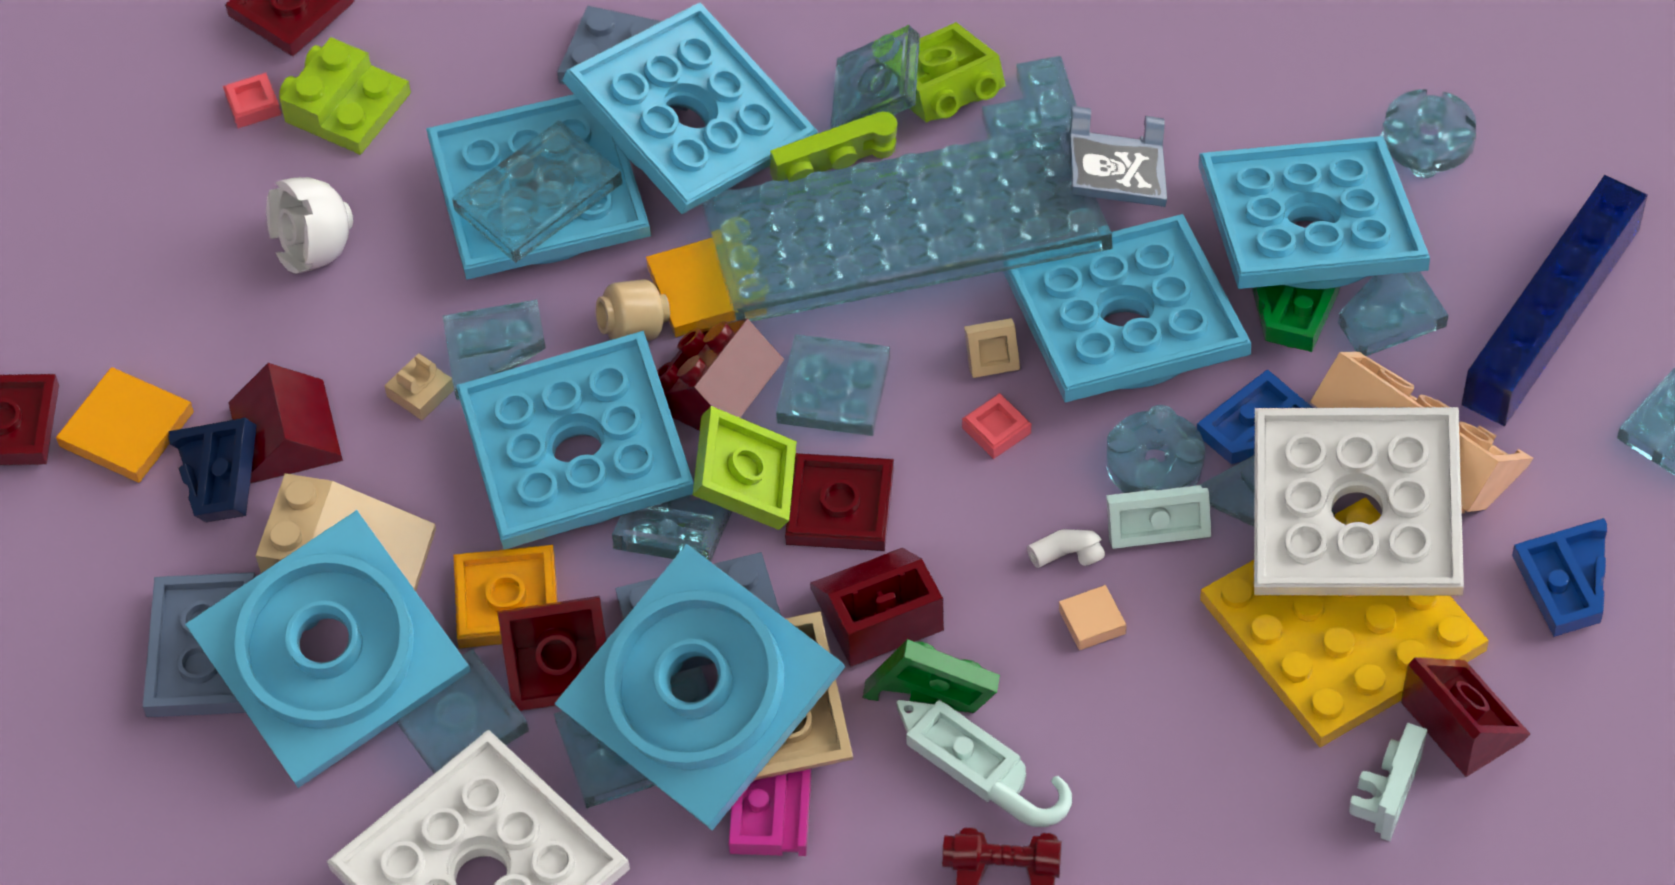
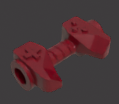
M966 827L960 833H955V836L944 835L942 867L953 868V871H957L956 885H979L988 866L993 864L997 866L1025 867L1030 885H1055V878L1060 877L1062 841L1058 840L1057 836L1053 833H1041L1040 836L1032 837L1029 846L1021 847L1003 844L1000 846V844L987 843L984 832H978L976 828Z

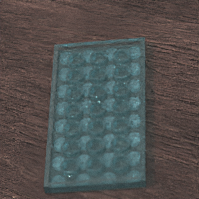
M1064 125L1041 127L1035 131L1009 136L1001 135L989 140L964 145L955 144L944 149L918 154L910 153L898 158L873 163L864 162L852 167L827 172H813L805 178L789 182L788 179L782 181L773 180L761 185L736 190H725L702 203L704 217L736 321L748 318L753 322L1113 249L1112 233L1095 197L1072 195L1069 142H1067V131Z

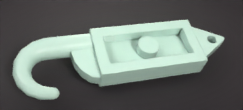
M940 699L935 704L904 700L897 701V710L907 731V745L986 802L991 800L1020 822L1032 827H1048L1057 824L1067 816L1072 806V793L1068 784L1062 778L1054 776L1051 781L1058 790L1059 798L1057 803L1050 808H1038L1019 795L1026 780V768L1020 759L1021 756Z

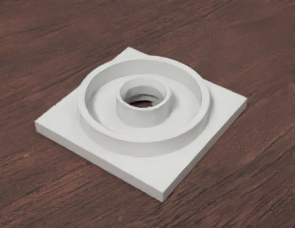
M1459 407L1255 408L1254 595L1463 596ZM1364 493L1377 500L1381 506L1382 514L1379 520L1370 525L1363 522H1353L1345 525L1334 518L1332 508L1335 502L1343 495Z
M489 729L327 861L330 870L345 885H457L456 876L462 865L471 859L483 856L498 859L507 869V875L496 881L494 885H612L630 870L629 861Z

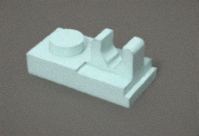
M1201 485L1106 495L1109 541L1112 549L1211 537L1208 488H1202Z
M1407 723L1401 740H1390L1382 763V769L1390 771L1388 777L1369 771H1363L1360 774L1358 789L1368 791L1374 797L1363 799L1352 795L1349 812L1353 816L1375 823L1374 831L1381 833V839L1391 841L1423 755L1428 729Z

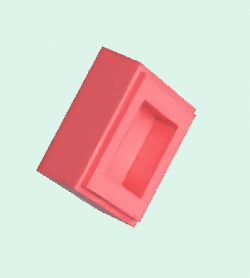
M267 73L223 86L225 97L237 128L281 115L280 107Z
M999 393L962 418V429L995 459L1030 435L1031 423Z

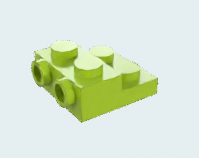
M957 22L877 57L881 73L902 90L905 105L925 122L949 118L958 111L959 107L970 102L991 99L998 93L999 89L1006 86L999 54Z
M330 37L323 47L315 45L309 50L305 58V68L297 78L289 76L283 81L279 90V99L286 123L361 155L411 94L408 80L371 65L368 52Z

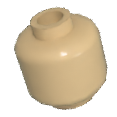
M646 279L610 284L606 287L603 296L598 297L596 300L595 312L598 328L603 335L607 334L611 340L644 331L647 341L654 340L660 335L663 323L668 322L670 318V306L667 296L660 294L656 286Z

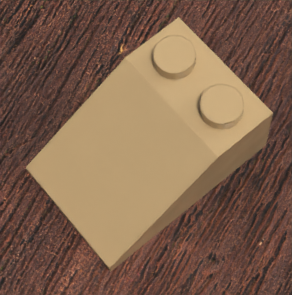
M285 473L255 556L262 573L357 510L416 591L436 532V526L430 521L337 482Z
M821 611L785 618L830 652ZM836 679L754 780L853 760Z

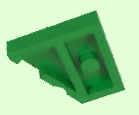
M1287 285L1252 288L1265 341L1312 352L1338 296L1340 287L1305 289Z
M907 639L865 680L862 698L879 701L881 691L911 694L910 701L935 704L940 699L955 711L975 713L997 693L1000 674L982 668L977 662L966 659L960 660L937 651L928 643L913 642Z

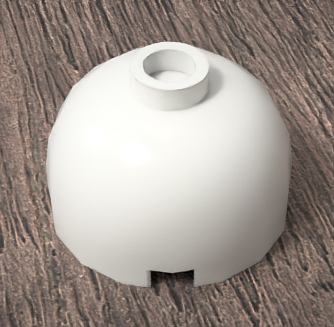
M295 177L277 181L275 184L279 187L269 190L267 195L266 216L270 239L279 238L281 246L285 250V252L276 253L279 261L288 271L295 274L313 271L333 262L341 255L348 240L349 229L353 225V215L349 205L343 202L341 196L328 183L310 177Z

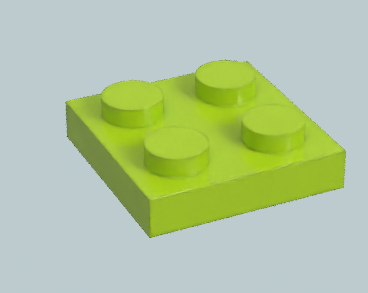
M711 406L701 416L692 495L780 530L789 521L797 441Z

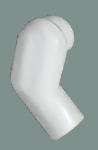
M1062 529L1027 546L1029 558L1036 568H1040L1074 552L1077 553L1080 564L1084 566L1098 562L1105 556L1104 548L1099 543L1102 539L1092 530Z

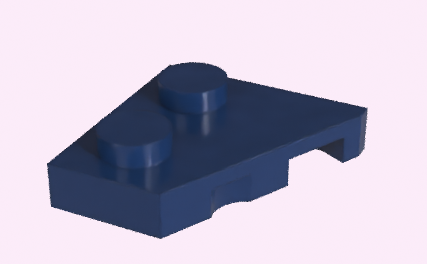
M247 418L169 431L168 439L170 445L178 449L183 463L178 469L183 483L189 488L188 499L193 514L206 523L246 516L257 425Z

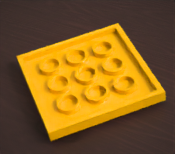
M1364 497L1333 516L1345 525L1353 522H1363L1370 525L1379 520L1381 514ZM1254 560L1202 588L1200 594V601L1319 748L1400 702L1407 666L1414 657L1456 659L1469 662L1486 652L1489 642L1487 637L1451 596L1254 595Z

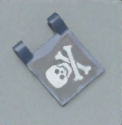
M1072 106L1070 126H1067L1066 143H1069L1072 195L1166 207L1167 189L1163 154L1164 118L1145 116L1144 136H1140V139L1091 133V108Z

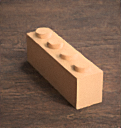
M1339 352L1310 403L1318 408L1449 407L1441 401L1421 394L1418 398L1412 396L1413 384L1360 352ZM1460 421L1461 511L1464 514L1465 511L1486 510L1530 465L1533 457L1520 449H1517L1515 454H1508L1493 445L1497 435L1480 425L1477 428Z

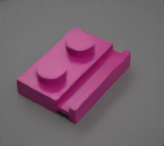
M812 768L752 781L731 808L730 854L783 856V852H798V856L807 855Z

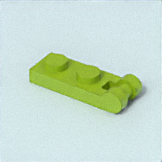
M877 112L770 150V175L777 188L788 184L800 185L809 181L816 174L830 169H845L853 165L858 159L869 155L881 159L888 158L895 152L897 119L889 112Z

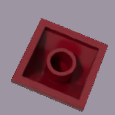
M267 363L228 402L232 420L247 418L257 425L250 484L284 476L285 473L292 474L343 461L323 379Z
M600 596L497 611L512 711L517 712L556 706L554 703L607 641Z
M1414 657L1408 664L1401 703L1423 728L1428 729L1427 733L1465 777L1524 742L1530 735V732L1466 660Z

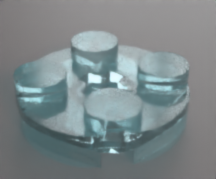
M1428 89L1413 90L1397 97L1387 109L1381 136L1385 139L1391 157L1401 165L1410 168L1411 172L1417 177L1430 178L1437 172L1453 169L1466 161L1473 153L1477 125L1475 114L1467 103L1453 94L1443 92L1442 97L1427 95ZM1424 126L1428 130L1437 128L1439 131L1437 135H1426L1421 133L1420 127Z
M1156 405L1148 411L1132 414L1120 421L1109 432L1107 437V472L1113 483L1122 492L1164 490L1196 486L1198 484L1205 463L1203 438L1191 422L1182 416L1176 415L1171 407ZM1156 449L1164 452L1165 461L1159 462L1156 458L1146 460L1144 457L1147 455V451Z

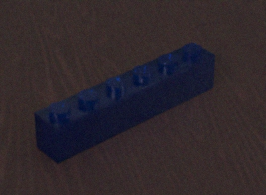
M1607 175L1603 176L1467 371L1462 406L1504 427L1506 426L1640 230L1648 194Z

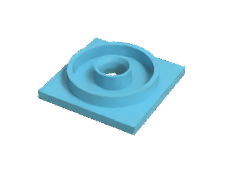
M701 2L566 70L562 79L565 85L613 137L623 154L650 178L681 214L770 166V150L818 134L817 129ZM669 106H682L692 110L703 120L705 127L692 128L679 123L676 112Z
M574 94L426 128L466 280L532 264L559 262L583 252L651 236L650 225L629 159L619 149L608 131ZM536 183H551L559 186L562 190L556 197L542 196L535 199L532 203L517 198L522 189Z
M1383 136L1199 153L1198 167L1238 289L1287 285L1305 289H1328L1349 285L1368 276L1429 271L1430 256ZM1300 221H1314V223H1311L1306 228L1294 224Z
M1183 214L1002 259L1003 273L1065 403L1117 389L1153 386L1170 380L1182 372L1251 355V341ZM1119 312H1131L1145 317L1132 319L1124 326H1116L1103 320L1107 316Z
M644 331L456 385L504 550L579 527L602 523L620 515L693 493L694 482ZM575 436H591L601 443L600 449L594 455H580L570 462L560 461L555 458L556 448L563 441Z
M357 510L185 624L297 788L325 771L471 671L468 663ZM335 619L344 624L348 629L349 639L345 650L340 656L328 662H314L301 653L300 639L302 633L315 627L320 620Z
M686 544L554 704L713 831L835 681L845 666L830 652ZM701 656L713 661L717 668L718 678L714 690L706 698L690 703L680 701L674 697L670 686L671 677L681 669L685 660Z

